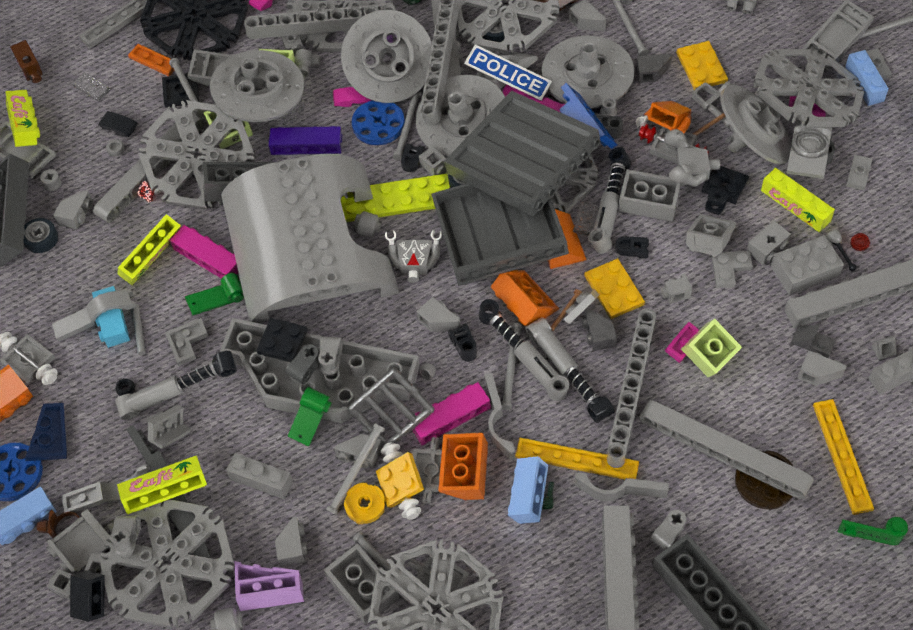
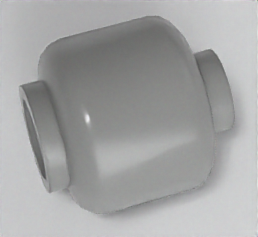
M363 211L360 215L357 214L353 228L356 229L357 234L372 238L375 233L379 234L382 223H379L377 215Z
M234 607L217 610L214 613V619L210 620L212 630H240L244 626L241 611H237Z

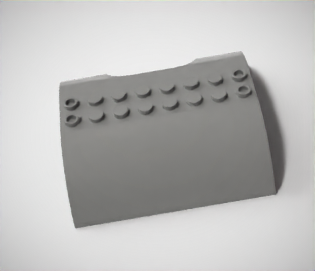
M317 154L274 162L253 168L241 174L223 190L221 194L250 322L259 324L269 322L268 311L377 288L381 298L399 294L390 259L382 253L357 245L352 240L348 231L340 201L343 194L352 192L355 202L373 199L365 166L361 162L340 154Z

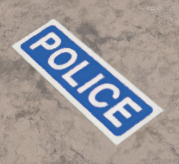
M477 45L473 47L464 63L541 101L552 82Z

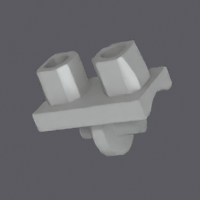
M726 0L727 10L736 11L737 4L744 5L742 12L746 14H751L757 5V0Z

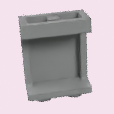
M86 509L81 513L79 519L54 539L46 541L49 544L47 550L54 558L59 556L63 561L60 566L65 572L76 574L86 567L92 552L101 554L108 549L104 546V542H108L106 539L110 535L90 511Z

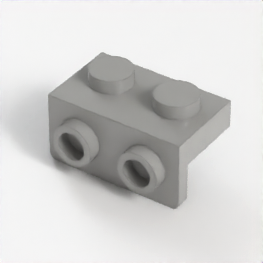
M178 404L148 421V441L161 449L191 432V428L183 424V407Z

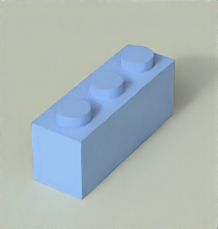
M866 50L849 54L845 68L861 82L859 87L864 88L863 99L867 106L884 102L889 88Z
M538 456L517 459L514 469L515 476L511 488L512 494L510 505L508 506V516L520 524L540 522L548 464Z
M41 486L0 510V544L2 546L12 543L22 533L33 530L37 522L49 520V512L51 510L55 513L57 512Z

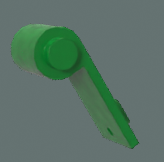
M229 273L223 276L219 286L185 296L192 316L233 302L238 303L244 298L241 281L236 273Z
M308 386L300 400L299 405L301 406L288 433V437L309 447L324 412L327 413L331 407L330 397Z
M892 517L887 521L884 528L881 529L842 519L837 532L843 533L846 536L859 537L888 545H898L908 531V524L900 517Z

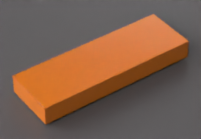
M137 44L128 54L130 59L164 75L171 76L175 71L169 64L171 58L140 44Z

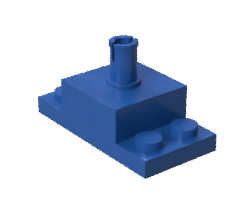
M565 83L561 89L564 91L563 97L568 102L559 109L560 112L598 129L600 143L604 147L615 148L618 144L583 97Z

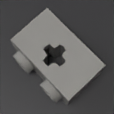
M773 221L748 242L746 251H750L751 256L762 265L768 261L772 262L774 254L781 250L784 251L789 247L791 233Z

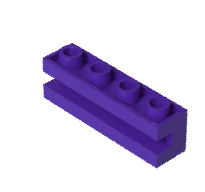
M341 126L270 128L269 149L271 155L341 154L342 152Z

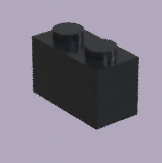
M87 570L70 575V617L86 622L104 617L105 575Z

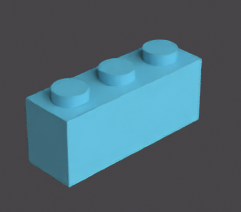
M114 286L92 292V296L95 298L100 294L116 291ZM122 309L108 310L96 318L97 326L101 327V331H98L100 340L105 342L108 348L130 341Z

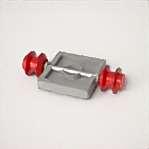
M648 124L645 127L642 126L638 134L640 141L644 138L647 139L648 144L654 141L649 153L677 164V148L667 145L664 141L665 134L671 130L662 127L658 134L656 127L650 129ZM685 132L686 142L694 146L697 141V135Z

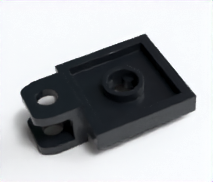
M720 166L718 170H712L709 180L705 181L701 191L708 194L705 210L720 215L727 202L736 205L749 180V176ZM716 205L718 208L714 209L711 206Z

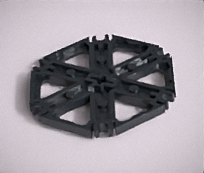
M147 0L140 21L145 37L173 58L174 54L175 58H178L179 54H183L184 60L187 58L191 60L194 51L193 46L199 30L216 42L215 46L202 49V51L218 53L227 50L226 48H230L228 41L236 43V38L239 40L248 12L247 2H244L245 0H214L210 2L209 0ZM157 2H163L174 10L151 17ZM230 14L238 15L233 30H229L215 18ZM180 28L173 46L167 45L158 38V34L161 32Z

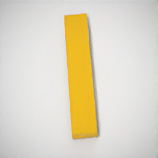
M834 400L815 402L813 407L852 514L856 515L873 511L874 506Z
M519 438L515 458L538 456L549 465L624 480L626 478L636 479L639 461L625 459L622 467L613 468L607 463L606 454L525 438Z

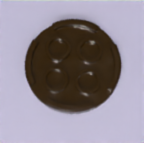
M761 451L793 466L786 457L777 452ZM736 469L735 485L739 494L746 502L757 508L777 509L789 503L794 497Z

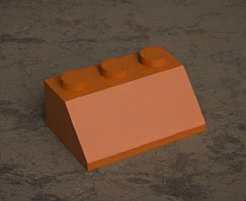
M555 209L567 241L569 254L547 260L550 269L586 261L570 214Z
M512 270L499 274L491 285L495 295L503 300L507 309L513 312L518 317V321L524 326H528L541 317L546 319L559 310V307L525 270Z
M9 364L0 370L1 422L5 418L11 417L14 411L28 404L30 399L33 398L29 389Z
M483 433L443 434L438 489L440 493L463 500L484 499L488 442Z

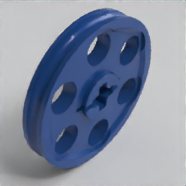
M369 101L358 107L352 116V127L355 136L360 141L370 145H384L396 140L401 135L405 123L404 114L395 103ZM372 107L378 108L375 112L369 111ZM388 110L395 111L393 114L386 113ZM359 118L366 119L364 122L357 121V119ZM395 122L400 124L398 127L391 126ZM365 130H368V131L371 132V133L368 134V135H363V134H361V133H362L363 131H365ZM381 133L388 134L384 138L379 137V134Z
M8 443L0 446V454L8 453V457L0 461V484L5 485L4 490L0 492V501L19 500L32 492L40 482L43 472L41 460L25 461V458L18 459V455L23 451H28L30 446L22 443ZM13 467L15 471H13L11 475H9L7 472H11V469ZM29 467H36V471L33 474H26ZM17 484H25L21 491H15Z

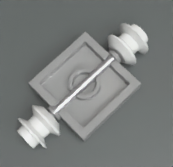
M10 332L0 334V348L6 353L0 359V363L4 367L9 364L26 385L35 377L37 380H42L43 385L52 384L57 379V370L49 364L55 359L50 351L28 334L19 342Z

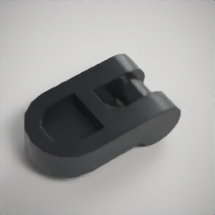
M407 143L401 158V166L404 171L414 172L418 169L420 165L419 155L425 152V146L419 145V147H415L413 144Z
M620 237L616 240L615 251L622 256L646 259L649 256L647 249L649 239L645 237Z

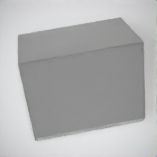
M895 336L875 341L872 345L878 360L897 355Z

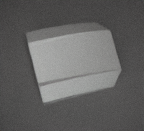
M700 214L687 230L686 245L692 252H701L716 257L725 249L734 231L736 222Z

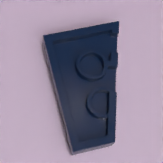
M64 403L43 404L25 461L67 459Z

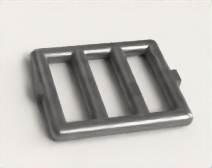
M397 368L390 369L348 406V411L363 425L362 429L367 434L372 433L374 427L358 409L364 402L396 433L390 439H387L380 433L378 439H381L382 446L390 442L395 444L430 416L435 409L419 392L420 388L415 383L412 385ZM392 378H395L424 408L417 416L386 385ZM378 390H381L409 419L410 422L403 428L372 397Z

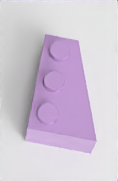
M234 561L235 593L240 611L304 602L303 583L299 570L278 567L271 569L257 564L253 566L243 565L241 562Z

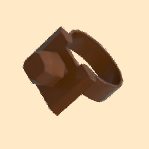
M51 510L49 512V520L37 522V531L49 533L52 539L57 536L56 526L61 519L67 516L80 517L74 512H65L57 516Z

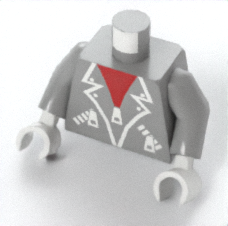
M393 230L394 237L392 239L387 237L386 231L385 238L389 241L387 245L389 259L395 268L401 270L402 275H408L409 282H418L419 275H427L428 270L433 268L439 260L441 247L439 241L443 238L441 231L437 239L434 237L435 230L431 232V238L434 240V243H432V240H397L395 243V231Z

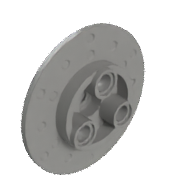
M395 10L374 11L357 20L347 32L341 50L343 71L351 86L362 96L380 103L400 102L415 95L425 85L432 42L424 27L413 17ZM395 35L397 40L394 43H390L387 41V36ZM385 55L391 58L389 63L383 61ZM367 57H374L376 62L373 65L367 64ZM403 64L405 70L403 72L396 71V65Z
M577 36L560 42L548 52L542 64V77L552 81L548 91L557 100L565 104L568 102L563 97L564 91L561 89L567 83L583 97L590 108L602 107L604 98L612 97L617 101L627 93L633 83L634 65L630 55L619 44L598 36Z
M250 50L227 58L216 68L211 77L210 92L216 106L228 116L246 122H266L282 117L296 107L304 92V78L298 66L286 56L272 51Z
M458 75L447 78L440 121L436 125L428 126L420 112V102L416 113L418 134L428 148L433 146L444 157L448 158L505 96L498 86L480 76Z
M729 85L724 88L720 96L721 106L728 122L735 131L725 141L726 143L731 142L728 149L736 153L747 145L767 161L775 164H785L788 162L792 143L785 127L780 121V114L754 93L741 86Z

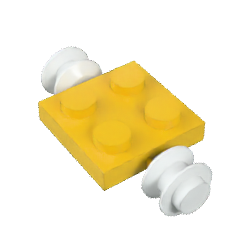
M390 442L381 449V454L386 455L383 461L388 464L376 470V474L387 507L392 508L400 504L399 509L404 510L401 516L412 520L419 516L421 508L416 507L419 501L411 497L424 490L413 455L409 452L403 455L402 452L398 451L400 445Z

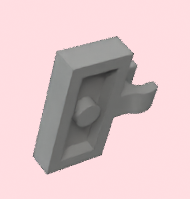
M593 289L590 293L588 291L584 294L581 293L576 298L578 305L575 306L573 304L565 311L568 315L564 320L570 324L599 296L598 292Z

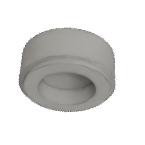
M115 139L108 142L106 150L110 156L116 157L124 152L125 147L122 141Z

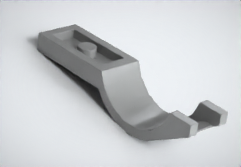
M131 289L106 292L96 296L87 304L85 309L52 323L56 339L62 341L95 326L96 318L108 310H130L136 307L135 301H131L129 297L133 295Z
M492 373L485 374V386L493 410L488 420L489 438L493 445L506 457L514 460L516 458L513 441H506L498 437L494 432V424L503 416L502 405Z
M144 465L136 468L133 476L120 482L105 483L99 481L63 494L64 513H77L105 502H120L117 484L147 474L148 466Z
M575 472L574 485L594 499L603 502L614 501L621 498L624 494L667 498L669 483L626 478L624 483L618 488L603 490L594 486L589 481L586 473Z

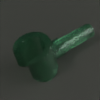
M549 482L548 497L543 498L542 509L553 508L554 482Z

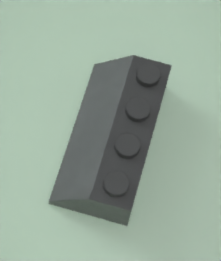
M203 162L204 201H222L221 194L223 190L236 177L253 168L274 162Z

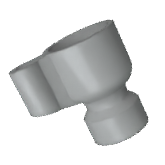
M299 49L295 52V64L300 69L303 77L309 76L308 67L320 66V55H313L309 50Z
M612 97L604 98L599 114L617 116L616 100Z

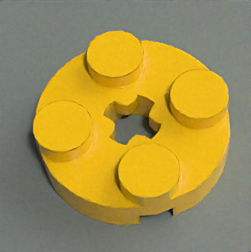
M367 483L354 485L348 490L344 500L346 514L351 520L361 525L376 521L385 511V497L382 490L376 485H368ZM365 499V501H370L367 507H361V500Z

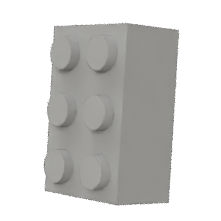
M627 169L619 199L618 211L673 222L681 183H674L670 177Z
M825 235L774 254L771 263L773 271L789 295L840 276L844 266Z
M357 543L325 568L324 572L328 581L362 622L367 625L376 573L382 577L385 576L379 573V568ZM390 586L382 589L379 605L380 613L399 599L398 592Z

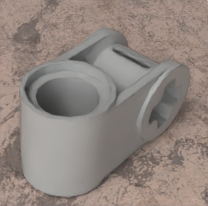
M321 337L318 360L321 364V370L325 375H333L339 369L343 348L342 337Z
M680 510L669 512L664 521L654 531L650 540L666 550L676 542L678 536L683 531L686 523L685 514ZM676 520L679 521V522H677L676 524H673V523H672V521H676Z
M117 516L115 518L110 540L115 545L117 555L125 557L134 551L141 529L139 516Z

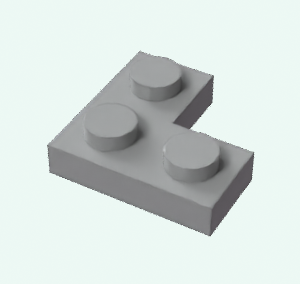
M750 251L722 252L716 257L712 256L716 288L735 287L734 271L752 270Z
M201 318L165 332L178 366L196 360L191 344L209 337Z

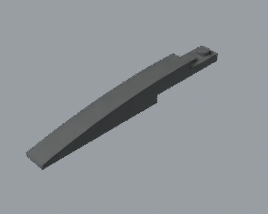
M134 425L126 429L151 471L168 466L160 451L155 452L150 444L146 446L144 441L147 439L141 429L137 431ZM184 494L169 499L188 503ZM171 510L168 513L180 533L195 519L194 514L191 512ZM205 541L193 552L195 556L211 558Z

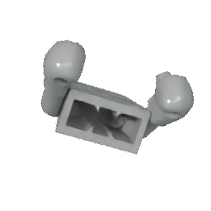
M673 129L665 134L664 137L667 145L677 148V166L670 171L669 177L674 183H681V186L691 185L697 187L709 180L710 170L720 169L719 158L709 159L706 149L686 142V137L682 131Z

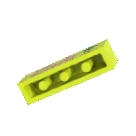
M27 90L5 91L6 107L15 147L37 145L40 131L39 127H37L32 97H28Z
M774 168L763 179L761 188L763 193L819 233L831 222L835 209L777 168Z
M166 214L121 263L117 274L130 285H133L171 243L170 239L179 231L181 225Z
M196 455L119 483L117 487L121 502L128 515L204 487L207 483Z

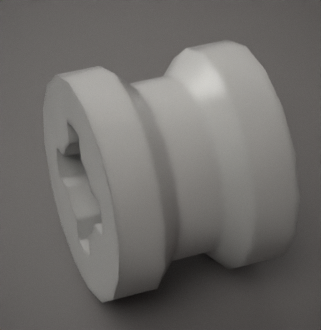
M49 169L41 174L40 179L46 190L56 191L61 187V179L55 170Z

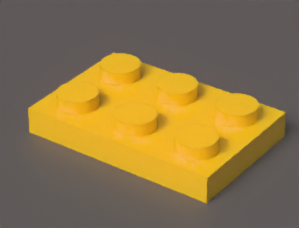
M710 41L677 49L676 53L694 90L703 83L716 86L728 81V77Z
M618 258L584 272V276L591 288L598 292L599 296L597 298L610 319L645 305L644 299Z

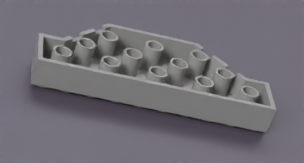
M232 318L220 352H232L235 364L243 366L267 408L297 414L301 406L299 403L302 395L309 386L330 397L331 407L327 413L324 412L322 419L337 423H344L354 417L348 411V406L390 369L397 368L412 385L416 382L420 369L419 356L343 341L338 371L333 375H325L321 370L320 364L305 384H301L286 374V369L290 362L257 353L256 350L267 325ZM307 333L300 351L308 344L315 345L318 351H320V339L323 336ZM392 378L386 384L400 399L410 401L411 394L395 378ZM378 390L372 396L378 404L388 399L381 390ZM364 402L358 409L363 413L371 407Z

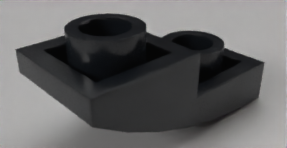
M107 111L98 125L102 129L114 131L119 136L129 137L134 132L138 123L126 116Z

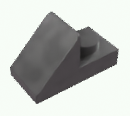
M809 325L797 328L791 344L811 352L820 353L828 358L836 339L818 333L820 325Z

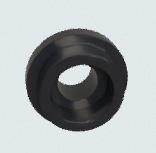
M127 378L119 380L115 387L116 393L119 396L133 394L135 391L134 382Z

